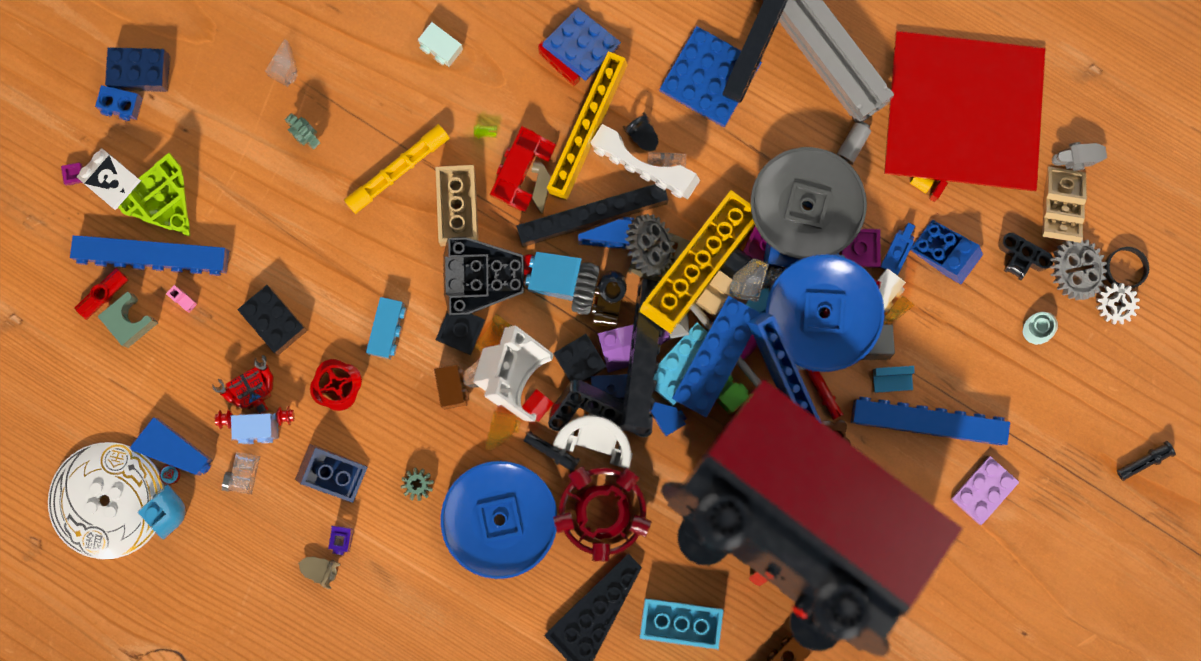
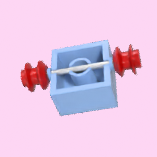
M290 406L287 407V410H282L279 407L274 415H233L229 409L226 414H223L221 410L218 411V414H215V425L219 426V429H222L223 425H227L228 429H232V439L242 444H254V440L261 443H273V439H279L278 424L282 426L283 422H287L290 426L291 422L295 420L294 410H291Z

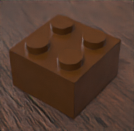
M457 364L435 368L434 372L441 408L446 410L467 406L466 401L470 399L468 389L463 386V382H466L464 370L460 369Z

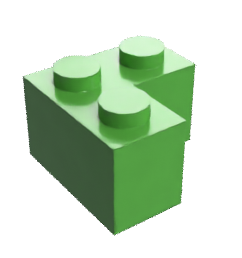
M731 375L716 399L718 404L729 415L749 396L747 388L742 383L738 385L736 382H732L733 377Z

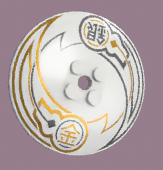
M113 442L86 446L68 457L52 479L48 494V511L52 525L64 543L82 555L97 559L123 557L143 547L155 535V531L137 511L148 503L165 484L161 481L160 472L155 464L147 456L129 449L131 446ZM103 495H107L110 499L107 506H103L100 503V498Z

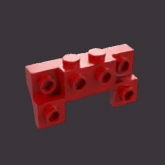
M521 126L512 147H508L506 150L504 164H500L496 172L498 177L490 192V196L526 213L533 195L520 189L535 156L549 162L557 144Z

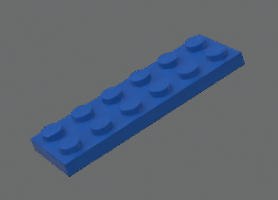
M728 296L672 399L707 417L752 336L747 322L761 313Z

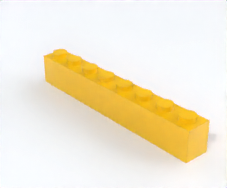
M608 51L547 186L550 194L566 201L568 200L592 146L590 142L599 130L628 66L626 58Z

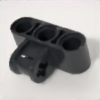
M1015 233L1004 235L998 242L999 249L1011 256L1004 268V272L1014 274L1020 281L1024 278L1030 267L1036 271H1044L1053 265L1051 261L1053 257L1049 252ZM1007 238L1012 241V247L1006 245L1005 240ZM1022 248L1028 249V257L1023 255ZM1040 257L1045 259V266H1042L1039 263Z

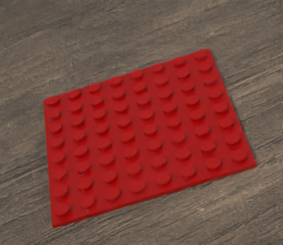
M896 31L891 91L894 93V96L890 99L884 174L1036 192L1046 48Z

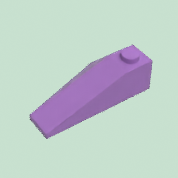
M633 325L598 333L608 373L628 367ZM663 329L662 335L658 340L659 344L662 345L671 339L669 332Z

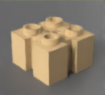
M719 270L696 304L704 314L714 319L715 316H718L727 297L734 298L738 290L736 287L738 283Z

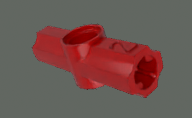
M116 268L100 284L92 287L90 293L74 307L75 310L85 320H88L103 304L110 302L113 295L129 279ZM104 289L105 295L99 299L98 294Z

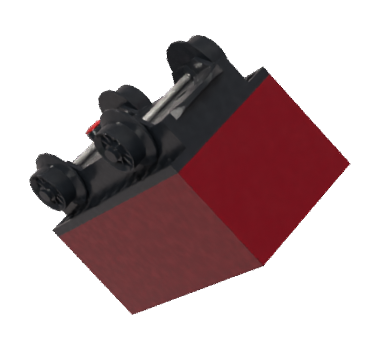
M764 379L734 412L684 482H666L661 487L663 497L668 501L667 506L681 515L683 519L677 536V542L682 554L689 561L704 566L719 563L725 556L732 554L741 562L753 568L755 572L749 577L752 583L761 586L765 582L770 581L795 602L790 615V629L796 641L811 651H825L833 648L840 640H846L859 651L864 650L873 655L886 656L890 651L888 635L899 618L908 614L963 529Z

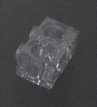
M648 152V164H660L662 167L681 165L686 168V154Z
M236 452L228 490L252 494L260 456Z

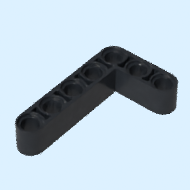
M574 379L569 382L550 409L548 425L554 431H561L576 411L581 408L593 415L608 419L621 427L624 401L582 380ZM653 417L650 429H648L644 434L634 432L631 433L636 434L640 437H647L651 435Z

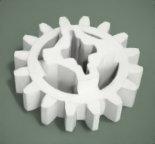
M1112 283V288L1105 286V293L1100 291L1099 294L1102 297L1096 298V301L1100 302V305L1096 306V308L1102 310L1099 315L1105 316V321L1108 322L1111 319V323L1116 324L1118 320L1120 324H1124V319L1130 322V315H1137L1134 309L1140 308L1136 305V302H1139L1140 299L1134 298L1137 292L1131 291V286L1125 287L1123 283H1120L1119 287H1117L1116 283ZM1114 292V295H1113V296H1111L1110 298H1107L1111 293ZM1126 294L1128 295L1130 302H1127V300L1125 299ZM1115 302H1121V305H1114ZM1106 305H1108V306L1110 307V309H1111L1110 313H1111V314L1108 313V311H1107V309H1106ZM1128 309V311L1125 314L1121 315L1123 311Z

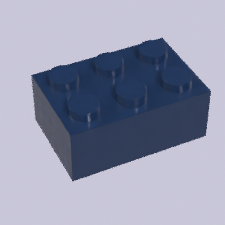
M107 47L105 85L124 91L168 92L170 55L165 49Z

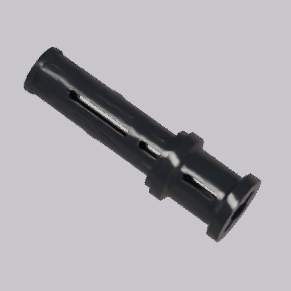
M529 431L524 439V442L554 459L556 465L560 464L567 468L569 473H572L580 462V458L571 456L566 453L567 450L565 449L560 450L531 431Z
M1164 441L1163 445L1158 448L1150 449L1147 455L1117 470V474L1122 481H1125L1153 464L1159 465L1164 459L1176 456L1175 450L1168 441Z

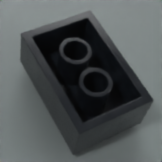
M268 285L264 286L237 309L277 355H280L308 331Z

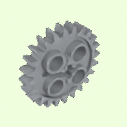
M1082 239L1081 243L1064 241L1063 245L1057 246L1058 251L1053 252L1056 257L1051 258L1054 265L1050 266L1051 269H1054V272L1050 275L1056 277L1053 283H1059L1057 290L1063 289L1062 295H1068L1069 299L1075 298V300L1089 299L1094 297L1095 293H1100L1099 288L1104 287L1101 281L1107 280L1103 276V273L1107 272L1106 269H1103L1107 262H1102L1101 259L1104 258V255L1099 256L1100 248L1094 249L1095 243L1089 244L1088 239ZM1087 265L1092 266L1091 269L1066 273L1068 269Z

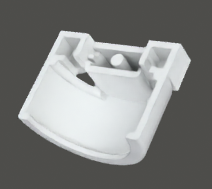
M516 325L504 328L500 345L483 348L473 383L485 390L484 396L497 406L502 405L524 421H535L537 415L529 414L522 408V391L533 372L541 365L552 361L553 353Z
M591 413L588 415L584 414L583 417L577 418L564 426L558 432L553 443L555 447L573 452L575 445L610 455L612 456L610 464L628 469L633 456L627 437L620 429L621 427L608 419ZM580 428L578 436H574V431ZM617 440L620 444L618 449L615 448Z

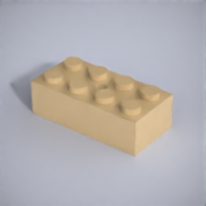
M474 165L435 167L438 240L440 246H446L447 238L467 237L479 241L476 172ZM455 205H461L459 209H454Z

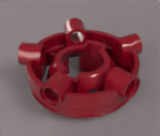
M582 466L568 475L571 482L562 495L559 515L553 516L557 533L564 532L571 543L577 548L592 554V561L610 562V555L617 554L630 547L639 535L647 536L652 520L646 519L645 499L636 484L640 478L628 468H625L623 472L610 468H596L586 471ZM599 474L618 477L615 482L621 486L618 489L609 484L592 485L585 489L579 497L571 493L574 487L579 491L591 483L593 480L590 476ZM622 489H625L628 493L633 489L640 506V516L634 515L629 529L630 532H633V535L629 539L623 531L629 523L631 513L629 512V501L621 491ZM611 491L615 492V496L619 495L621 497L617 502L619 517L616 523L608 528H597L592 533L590 531L591 528L585 527V524L588 522L586 508L589 501L596 496H608ZM569 495L577 499L575 505L576 523L584 532L579 540L570 531L575 529L571 512L565 513ZM621 534L626 540L622 545L610 549V543H593L592 548L581 543L586 535L593 539L601 540L604 538L612 539Z

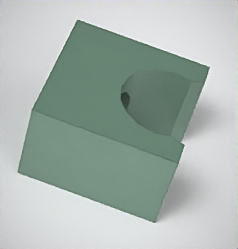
M128 291L98 315V318L118 342L127 348L158 324L154 318L148 315L144 316L137 323L130 322L128 318L129 309L137 303L138 299Z

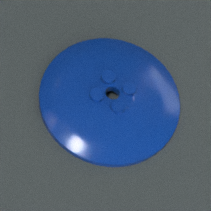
M813 255L790 265L774 282L766 303V313L774 315L795 364L812 371H838L859 362L876 344L884 323L883 298L875 280L857 263L837 255ZM822 307H827L830 310V314L826 318L819 316V310Z
M506 461L486 462L466 471L450 487L441 509V531L451 555L461 566L470 572L492 579L512 578L535 567L549 552L557 532L553 516L558 515L557 507L548 486L530 469ZM498 514H502L505 517V523L501 526L494 522V518Z

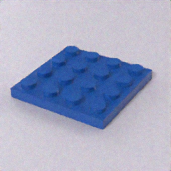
M696 26L659 91L725 128L739 103L724 97L723 91L741 50ZM760 61V64H759V66H758V68H757L755 74L757 73L759 67H760L761 64H762L761 61Z

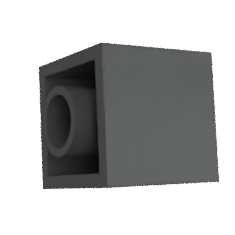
M883 325L876 344L861 360H890L895 354L893 325Z

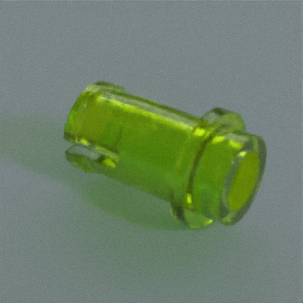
M478 124V126H474V137H478V139L480 137L497 138V132H489L497 131V125L480 126Z

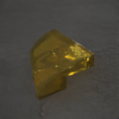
M902 295L888 313L884 315L883 325L894 324L915 304Z

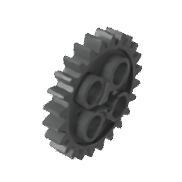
M649 214L637 216L631 220V224H628L630 230L626 231L629 237L625 238L629 242V245L626 246V248L630 249L628 256H633L631 262L637 263L636 269L641 268L642 274L646 273L647 276L652 275L653 277L665 274L670 269L669 267L673 265L671 260L675 259L672 253L676 252L672 248V245H675L674 242H671L673 235L668 234L669 228H664L665 222L660 223V217L655 218L654 214L650 216Z

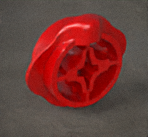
M329 359L322 362L318 366L310 385L312 399L317 404L335 411H343L350 408L354 404L362 385L361 373L353 365L346 364L337 359ZM333 370L344 371L349 377L338 378ZM328 373L329 383L320 388L322 377ZM335 380L337 383L341 382V384L339 385V389L337 390L335 389V387H330L333 385V381ZM352 382V389L348 396L344 398L342 388ZM334 392L339 400H330L323 393Z

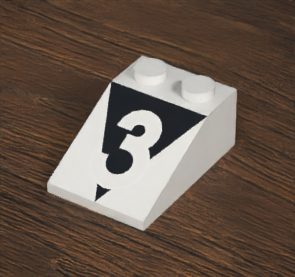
M102 148L93 155L92 160L80 170L77 176L81 182L115 210L141 181Z

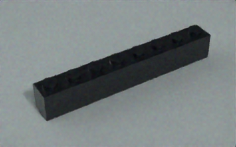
M653 184L516 226L522 247H526L666 205L669 199L666 190Z
M642 279L637 290L621 430L644 434L650 429L652 424L650 410L654 406V398H652V391L654 392L656 388L654 374L657 373L659 365L656 357L659 355L661 348L658 340L663 331L662 327L640 312L643 302L659 283L658 281Z

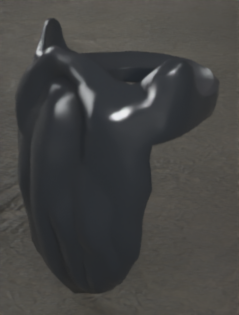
M643 112V116L633 120L627 127L623 126V129L640 148L646 151H655L658 145V135L649 123V117Z
M610 270L602 276L599 283V291L602 298L607 302H618L624 297L627 285L622 273ZM608 282L618 283L621 290L618 297L609 298L605 294Z

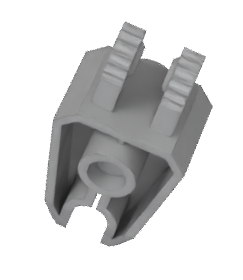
M1071 143L1067 149L1053 155L1051 161L1055 166L1066 165V169H1073V171L1083 170L1085 167L1093 166L1106 159V147L1098 143Z

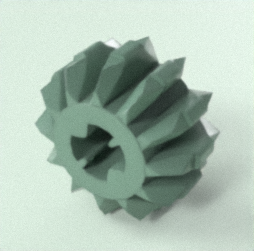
M417 468L413 469L414 475L407 471L406 474L409 476V479L402 477V481L407 482V484L401 485V488H408L404 495L407 496L411 493L410 500H414L416 494L418 501L422 500L421 494L428 498L429 495L425 491L433 492V488L428 487V484H434V481H427L431 474L428 473L424 476L425 469H421L419 475ZM418 479H420V480H421L420 483L422 484V487H421V488L418 487V488L415 490V489H414L415 486L413 485V482H414V481L417 482Z

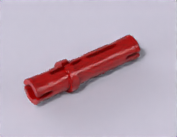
M805 369L823 401L821 402L822 405L826 406L832 420L844 415L835 400L837 399L836 396L832 395L821 373Z

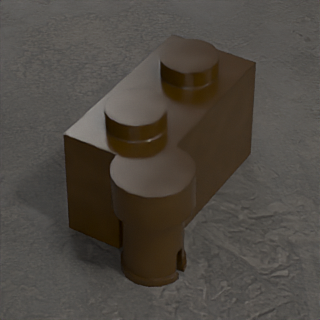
M608 282L605 294L609 298L618 297L621 292L618 283ZM597 285L595 296H598L597 304L593 303L591 314L595 315L593 325L600 327L605 325L616 328L621 300L613 303L607 302L600 295L599 285Z

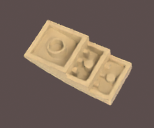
M1048 167L1043 205V237L1081 243L1085 219L1084 205L1087 200L1086 173Z

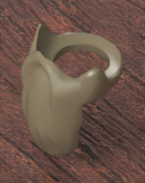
M306 557L299 562L300 572L304 577L313 580L315 583H320L322 587L331 589L329 583L334 581L337 575L336 567L341 565L334 560L328 561L317 557Z

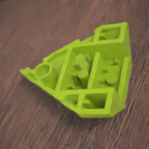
M169 152L138 178L141 181L118 208L125 215L134 216L142 219V221L191 236L182 167Z

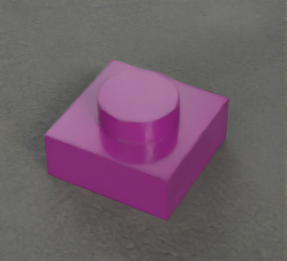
M80 162L61 166L64 185L83 183L77 178L80 170L83 168Z

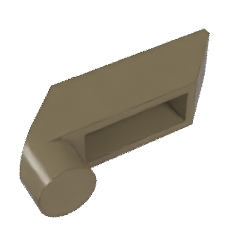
M534 161L531 172L538 173L532 199L540 213L543 214L548 195L547 186L551 176L541 162Z

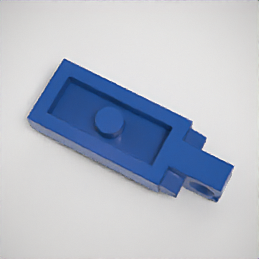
M908 223L903 231L899 230L896 233L882 261L881 269L886 270L888 268L894 274H899L914 243L915 237L911 234L915 225Z

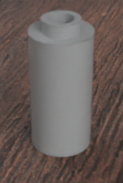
M862 121L860 123L855 122L837 155L850 165H853L871 134L870 126Z

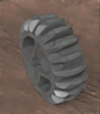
M592 263L581 264L571 308L573 312L582 315L590 313L600 271L599 266Z

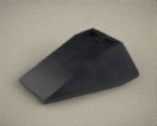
M467 237L447 238L443 254L444 297L448 315L470 314L524 293L523 255Z

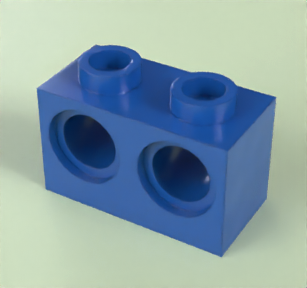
M101 85L95 107L105 116L112 117V114L118 115V118L122 120H137L143 98L137 93ZM109 99H113L112 104L106 106V102ZM131 103L130 109L124 110L125 105Z

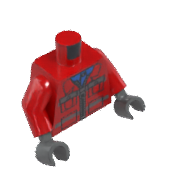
M262 355V363L257 362L255 358L254 364L256 367L226 383L227 387L224 386L221 379H218V382L221 384L220 387H215L213 384L212 387L215 392H220V395L228 403L238 408L250 409L254 407L258 414H263L269 410L264 400L271 397L274 376L269 366L266 365V357Z

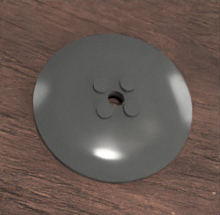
M814 147L791 149L771 159L762 168L755 180L750 202L752 218L762 238L781 254L799 260L820 254L836 255L844 250L860 232L867 210L864 186L852 166L840 156ZM808 201L812 204L813 208L805 210L802 207V203Z

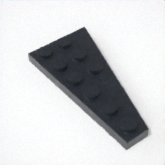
M629 553L544 634L567 661H594L642 569Z

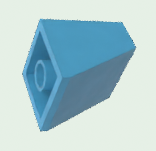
M536 252L535 257L531 256L529 267L532 268L531 275L527 274L525 286H528L529 292L573 301L581 258Z

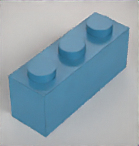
M380 297L366 350L368 355L391 360L392 356H395L397 351L396 337H400L402 326H399L401 318H405L407 310L403 302Z

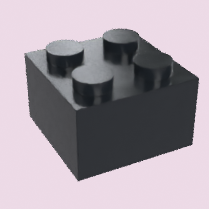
M587 334L553 353L569 381L579 379L585 382L591 376L606 369L604 361Z

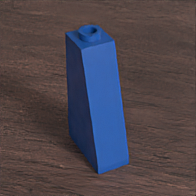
M153 417L129 448L132 451L195 475L201 476L202 473L206 474L211 468V458L159 418Z

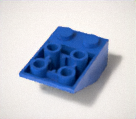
M934 220L929 223L910 249L943 275L959 284L964 282L983 256L980 245Z

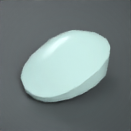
M1049 312L1033 314L1023 326L1024 338L1029 343L1035 345L1048 342L1058 330L1057 319Z

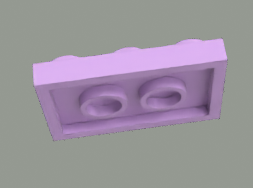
M988 456L951 500L975 522L982 525L1018 485L1019 481L991 456Z

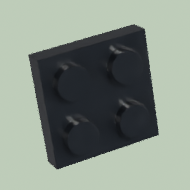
M447 312L435 340L468 355H472L486 320L471 313L448 315Z

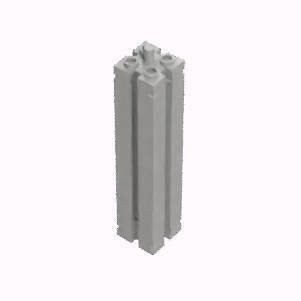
M788 0L779 19L780 24L849 115L853 117V120L857 123L864 122L872 114L885 107L894 96V93L887 87L885 81L824 1Z

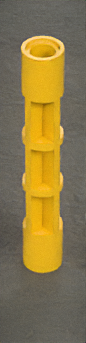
M437 124L423 135L420 141L405 153L402 152L400 157L385 169H381L380 173L364 186L357 188L344 201L356 215L371 203L374 197L389 185L392 186L394 181L410 168L413 169L415 164L430 152L433 153L448 141L450 137Z

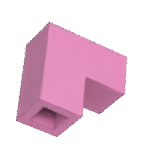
M175 285L166 293L174 302L178 303L189 313L197 305L193 299Z

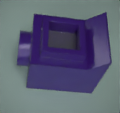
M331 526L328 549H332V553L338 555L350 552L354 529Z

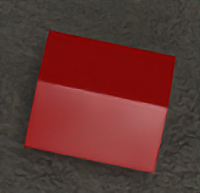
M536 389L522 405V408L529 414H536V420L539 422L554 403Z

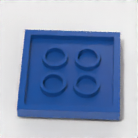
M577 8L543 42L542 46L587 81L603 64L608 51L614 53L621 42Z

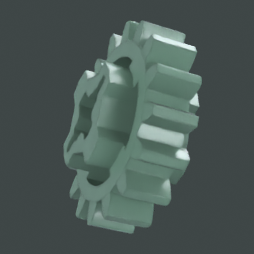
M292 113L284 119L290 126L288 131L300 144L304 146L307 143L312 149H315L320 144L315 136L317 131L302 117L298 119Z

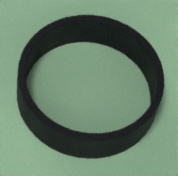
M1122 247L1112 252L1105 261L1107 264L1104 266V269L1107 270L1105 276L1110 284L1116 283L1117 287L1120 284L1112 277L1110 272V261L1118 251H1130L1136 254L1143 263V276L1136 285L1131 286V289L1138 287L1147 279L1149 262L1140 250L1134 247Z

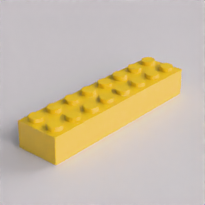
M730 190L643 302L640 309L642 314L672 334L718 271L755 225L750 203Z

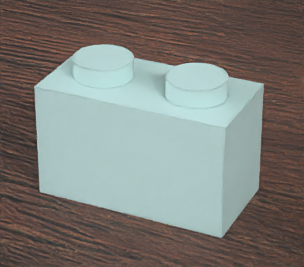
M433 22L418 39L422 51L426 54H433L435 56L434 59L439 64H446L449 67L463 50L461 43Z

